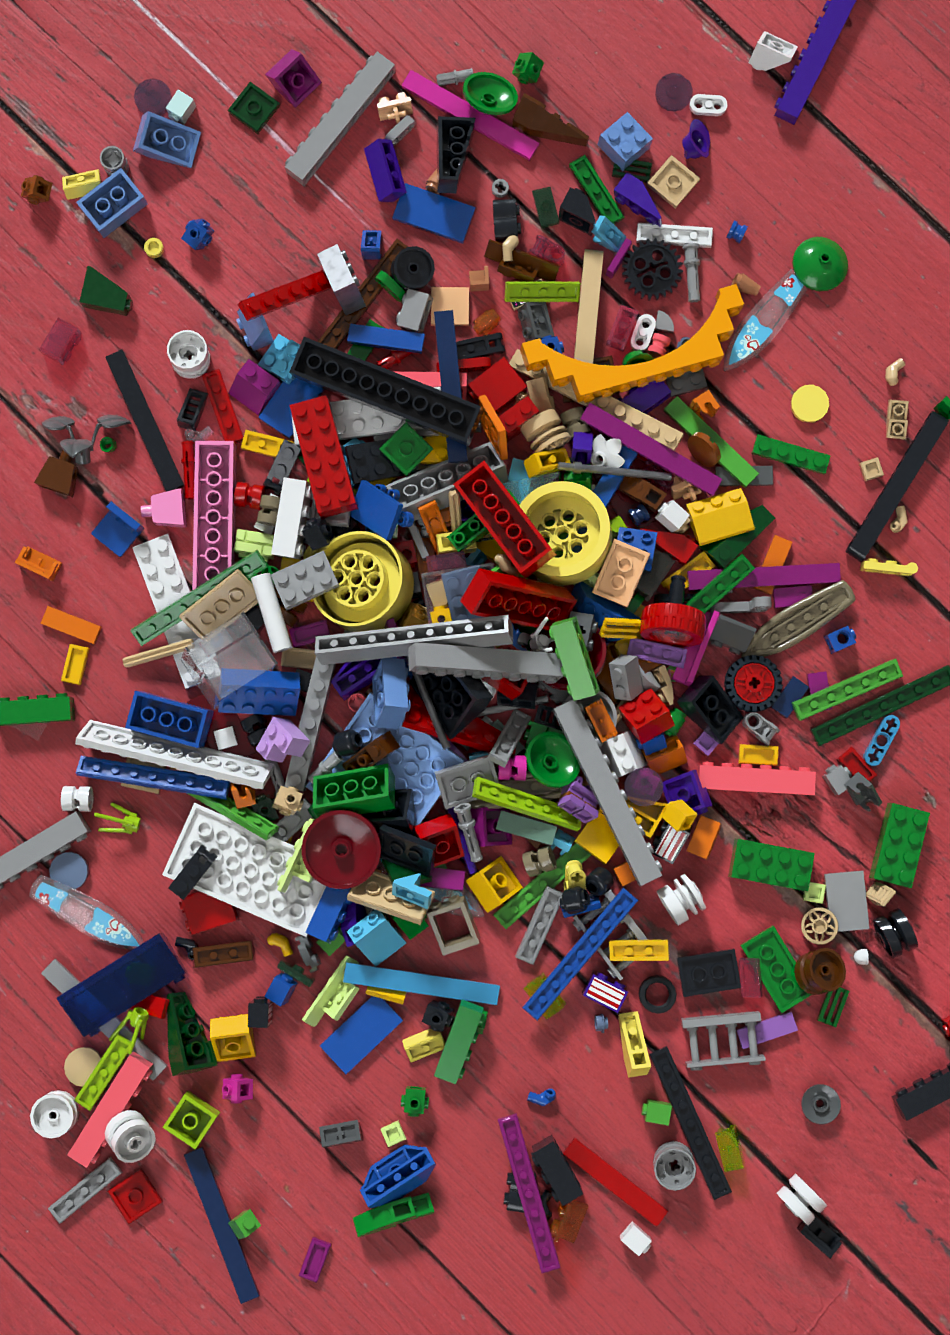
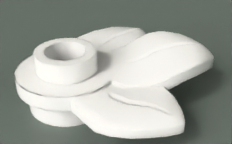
M600 434L593 440L592 465L619 468L625 463V460L619 455L622 448L620 439L613 438L606 441ZM599 455L602 456L603 461H600V460H599V458H598Z

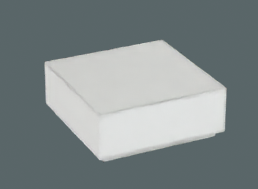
M233 726L213 731L218 750L238 745Z

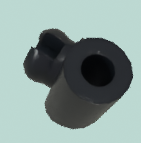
M177 937L175 946L185 948L188 958L194 960L192 948L198 947L196 942L192 939Z
M545 1189L540 1197L548 1221L552 1217V1212L548 1208V1202L553 1195Z

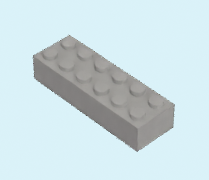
M491 442L467 451L468 462L449 463L447 459L386 485L387 492L390 489H397L400 492V498L397 501L403 504L402 511L411 512L414 516V521L421 518L417 507L432 500L437 502L439 510L449 507L448 493L449 491L457 490L453 484L484 460L502 484L509 480L505 463L499 458ZM460 494V502H461V501H463V500H465V499H464V498L462 497V495Z

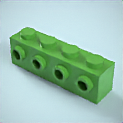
M577 617L554 622L550 626L549 634L556 644V656L561 660V671L563 676L567 678L569 695L573 697L574 701L596 695L600 689Z

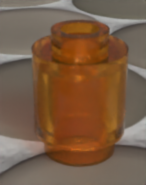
M494 309L486 310L473 321V329L479 336L481 334L485 336L499 325L501 318Z

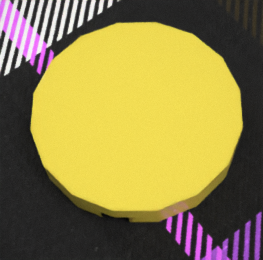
M804 385L798 388L792 396L791 410L794 416L802 422L814 423L819 421L828 411L829 398L826 392L818 386Z

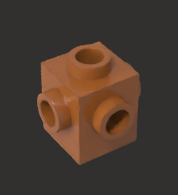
M37 175L25 178L21 185V197L26 198L27 202L34 205L49 201L53 183Z

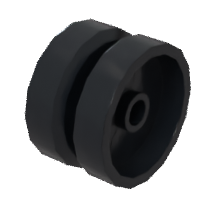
M417 246L401 250L392 261L390 267L391 278L406 292L408 289L419 291L424 288L433 278L435 271L431 255L425 249Z
M899 908L890 911L888 919L880 916L873 920L875 932L883 948L892 959L901 956L903 948L911 951L918 947L916 935L908 919Z

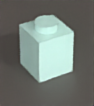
M180 90L176 91L166 106L168 117L172 121L177 123L179 121L182 124L186 123L196 108L194 99Z

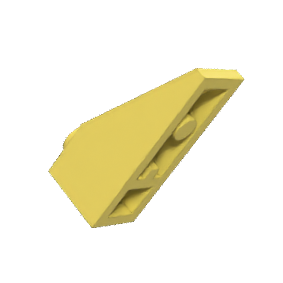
M638 1011L619 1014L623 1056L628 1078L647 1075L651 1068V1063Z

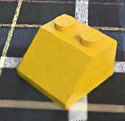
M502 856L466 880V883L487 913L523 888Z
M248 1014L210 1019V1040L217 1062L256 1057L253 1027H248Z

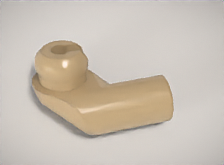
M901 358L886 368L885 379L890 386H895L898 383V371L905 366V362Z
M905 506L896 507L897 518L890 523V529L894 533L900 532L908 523Z

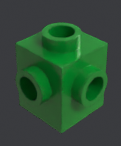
M533 52L520 53L512 74L522 84L536 83L544 62Z
M406 1087V1094L401 1097V1107H404V1113H408V1116L419 1117L420 1114H424V1109H428L429 1097H425L426 1087ZM412 1100H417L418 1103L414 1104Z

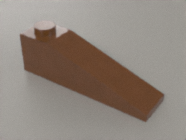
M525 93L523 94L513 118L512 127L515 130L529 136L580 146L588 145V135L571 123H563L560 115L556 112L551 114L546 111V105Z

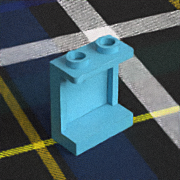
M378 910L372 911L347 931L354 944L375 967L406 944L397 928H394L382 912Z

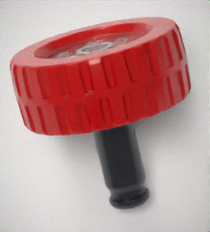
M674 575L671 577L672 582L670 584L668 603H654L647 605L643 609L640 634L644 639L651 642L675 647L696 646L701 644L704 639L706 616L697 608L683 605L686 578Z

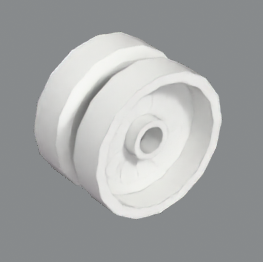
M57 1090L51 1091L38 1099L33 1105L30 1114L31 1125L34 1130L42 1137L56 1138L72 1129L79 1117V1106L74 1101L75 1098L68 1092Z
M127 1110L117 1114L110 1120L105 1130L106 1142L117 1158L125 1163H134L142 1160L153 1149L156 1141L153 1129L142 1114L135 1110Z
M795 1173L789 1179V1184L796 1192L793 1193L788 1187L783 1186L777 1192V1195L797 1218L799 1216L809 1225L815 1219V1216L808 1206L810 1205L814 1210L821 1213L828 1205Z

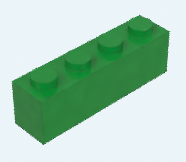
M67 693L56 694L54 698H49L48 695H37V699H29V696L17 697L18 700L10 701V698H0V726L75 721L74 698L68 696Z
M463 999L461 1000L436 1067L435 1077L453 1084L457 1083L458 1078L462 1079L466 1069L463 1067L464 1061H469L472 1050L469 1049L471 1043H476L479 1034L476 1032L478 1025L482 1026L485 1015L482 1014L484 1007Z

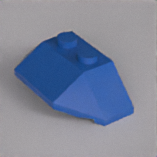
M583 581L576 583L571 592L577 600L572 611L594 615L600 630L605 618L640 619L641 621V618L619 604L592 593L593 588ZM605 638V641L609 643L625 638Z
M403 1145L370 1167L364 1185L360 1189L368 1208L382 1206L399 1200L427 1181L436 1163L427 1147Z

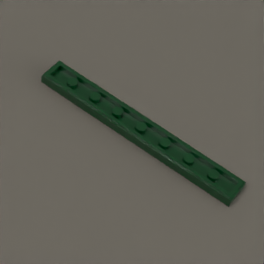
M946 665L810 729L817 746H822L950 686V666Z

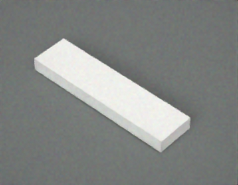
M638 223L636 243L642 241L646 244L647 238L650 240V243H653L656 238L657 244L664 240V245L670 243L673 246H683L688 243H698L699 247L711 248L713 228L662 224L659 227L656 224Z

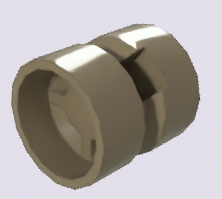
M583 407L572 408L560 414L563 426H567L566 432L571 436L570 441H573L574 432H592L589 425L580 421L584 413Z
M261 495L259 506L262 510L258 511L256 522L276 526L280 497Z
M549 845L538 848L537 852L531 850L522 854L524 867L529 877L540 875L542 871L549 872L557 869L556 859Z

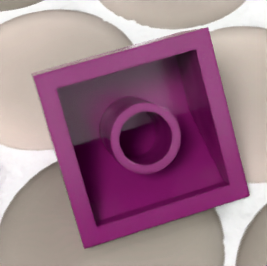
M293 49L265 74L274 88L295 108L322 83L303 55Z
M248 359L237 373L228 394L259 416L281 384L279 380Z
M487 807L470 809L472 818L476 822L474 830L479 847L512 845L511 833L496 829L500 812L510 813V809H488Z

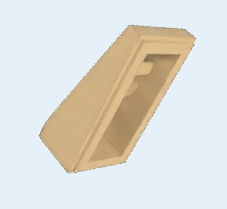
M874 882L866 892V898L874 905L885 906L896 894V891L880 882Z

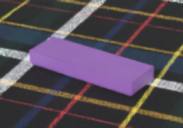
M638 638L630 639L627 655L638 656L640 660L682 669L684 668L687 649Z
M789 1011L757 1022L755 1025L757 1044L798 1031L792 1012ZM747 1026L736 1030L742 1049L749 1047Z

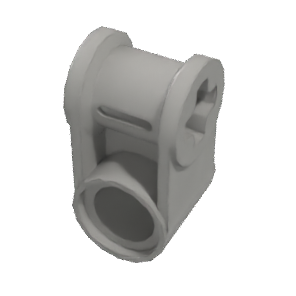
M748 713L742 719L743 726L767 746L770 745V740L773 736L780 732L777 726L758 713ZM750 716L756 718V725L754 727L748 723Z

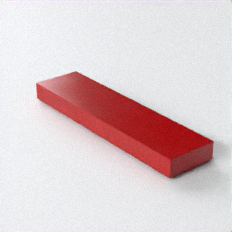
M220 369L202 374L224 441H234V443L243 441V434Z

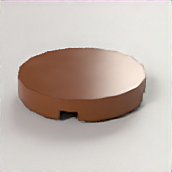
M696 432L687 441L690 453L700 464L706 467L715 466L721 459L718 445L715 442L712 443L708 435Z

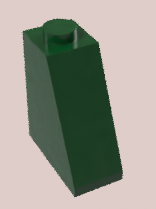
M87 266L79 301L84 308L127 316L128 311H131L133 306V300L130 295L93 267Z

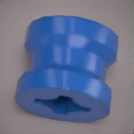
M734 220L726 238H733L740 244L748 226H741Z

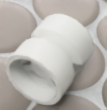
M63 786L61 792L62 811H75L78 808L79 811L91 812L93 807V789L91 786H80L79 789L75 786Z

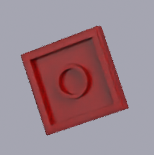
M142 1168L108 1190V1193L128 1224H131L163 1202Z

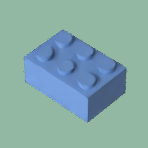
M122 168L76 202L103 238L148 205L143 194Z
M381 658L374 673L372 687L375 727L398 730L401 722L405 720L406 712L410 710L411 703L407 697L409 684L406 683L408 668L405 667V659Z

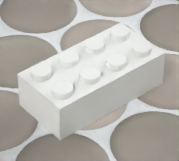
M283 478L271 551L272 555L300 560L301 556L304 555L306 545H303L305 537L302 530L308 518L310 519L312 507H310V502L313 500L311 485L307 481Z

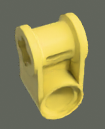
M577 860L569 861L565 866L564 890L577 886L586 890V875L582 864Z

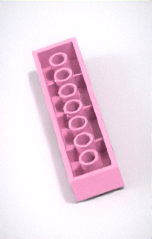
M195 441L192 590L235 564L236 506H234V492L236 487L237 446L234 441Z

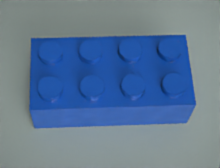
M221 668L218 712L296 716L300 693L299 672Z
M135 691L125 728L195 748H204L214 711L144 691Z

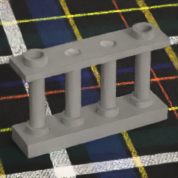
M611 889L604 894L605 898L601 903L602 908L592 910L580 919L577 915L572 916L574 918L572 923L578 931L583 930L585 933L587 929L584 925L603 912L615 898ZM628 913L620 923L625 922L629 929L626 930L627 933L617 940H634L635 938L637 940H648ZM609 946L604 950L600 947L597 949L610 968L607 970L613 979L617 977L619 980H622L623 977L619 972L634 961H621L614 966L608 958L610 955Z
M759 1011L681 1018V1026L689 1031L692 1061H685L686 1067L696 1071L702 1070V1066L749 1062V1065H759L761 1061H766L763 1054H758L755 1031L756 1021H761V1013ZM737 1023H745L747 1026L750 1055L738 1056L735 1028ZM725 1024V1027H728L731 1057L719 1058L716 1028H718V1025ZM706 1026V1029H708L711 1059L699 1060L696 1031L698 1027Z

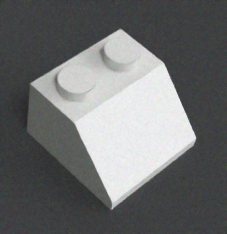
M631 731L610 738L603 743L601 742V752L603 755L606 754L610 761L608 767L611 773H616L618 778L647 765L641 749L639 750L636 744V737Z

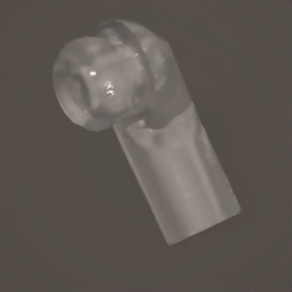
M206 426L202 431L188 428L185 430L184 435L188 441L195 442L205 441L214 432L209 426Z

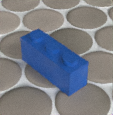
M326 886L305 933L328 944L335 941L339 932L337 930L338 926L346 918L347 912L345 911L348 904H352V901L347 900V895L351 888L334 889Z

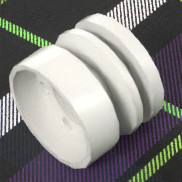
M191 330L180 331L170 338L167 345V354L174 371L187 379L202 376L210 365V353L204 338L199 333Z
M685 874L680 876L683 885L677 879L673 880L676 887L674 891L668 885L656 891L677 926L689 920L686 910L690 909L693 914H698L694 905L697 904L701 911L706 909L702 894L695 883Z

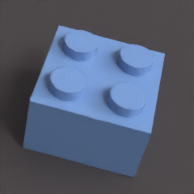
M627 112L600 134L597 145L624 171L634 160H637L650 149L653 138Z

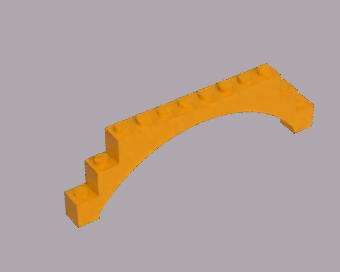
M737 284L720 288L715 296L717 302L710 317L693 337L670 353L643 363L609 366L582 362L554 351L543 344L540 338L522 343L520 352L527 371H539L546 367L552 387H563L571 382L577 402L584 401V403L593 401L596 397L602 396L605 398L614 392H626L635 386L644 387L649 382H662L667 377H679L688 371L697 372L706 366L715 367L719 365L724 356L720 342H724L731 337L734 328L730 317L740 313L744 302Z

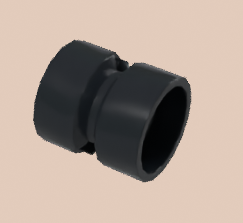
M254 714L240 722L244 732L249 734L247 738L252 747L258 745L268 727L265 725L267 720L263 714ZM258 725L259 729L254 731L253 727Z

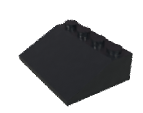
M435 673L422 675L444 732L449 739H453L481 714L493 698L480 678H472L470 675L454 677V674L436 676ZM413 676L409 683L423 701Z

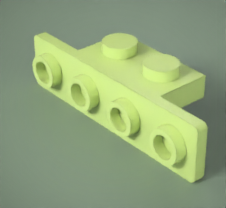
M310 818L303 825V834L301 839H298L294 845L295 852L293 856L287 860V869L278 880L277 885L279 887L277 891L286 893L293 876L309 883L312 882L313 877L306 869L302 858V841L314 819Z
M349 956L344 957L325 987L318 994L314 1003L307 1010L302 1021L315 1027L325 1012L336 1021L340 1019L360 989L355 984L343 982L346 962L359 964L358 961Z

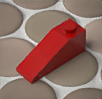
M639 529L658 532L655 547L682 566L687 563L699 546L696 544V540L689 535L684 536L683 534Z

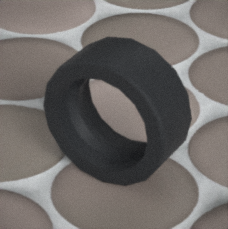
M659 975L650 976L645 979L640 985L638 993L644 1008L657 1014L670 1010L677 996L672 982ZM653 983H662L668 989L669 997L663 1005H652L646 998V991Z

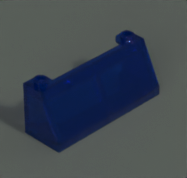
M159 933L58 996L57 1000L83 1037L87 1035L93 1037L101 1032L99 1028L172 981L176 984L183 980L187 970L165 934Z

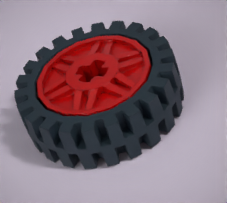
M749 655L735 661L727 670L724 681L725 692L740 710L746 712L763 711L772 706L781 694L783 680L780 670L777 669V666L771 660L763 656ZM752 679L758 683L754 689L753 686L749 685Z

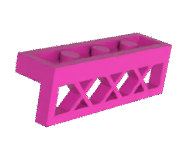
M714 610L713 613H705L706 627L702 643L692 647H684V649H687L684 668L676 667L671 680L686 686H690L693 683L720 612Z

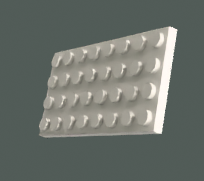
M194 803L162 875L175 880L203 844L207 847L206 850L211 854L215 853L218 857L193 889L307 937L305 932L326 886L314 878L309 883L293 876L286 893L277 891L279 887L277 885L278 880L287 869V860L295 852L294 845L273 836L266 841L226 816ZM202 856L198 859L203 865L207 861Z

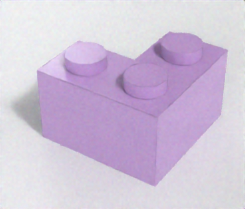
M273 717L256 750L265 760L283 763L286 755L302 757L310 740L291 720Z

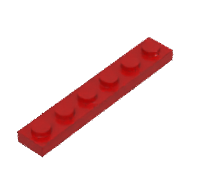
M321 270L242 300L237 305L246 320L250 321L327 291L331 288V285L325 273Z

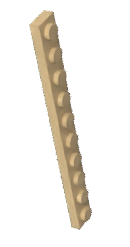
M516 350L509 362L515 371L531 379L546 377L548 388L577 402L571 382L563 387H552L546 367L539 371H527L520 350ZM602 396L596 397L590 402L673 451L676 450L684 436V433L611 396L605 398ZM584 401L578 402L586 407L589 404V402L584 403Z

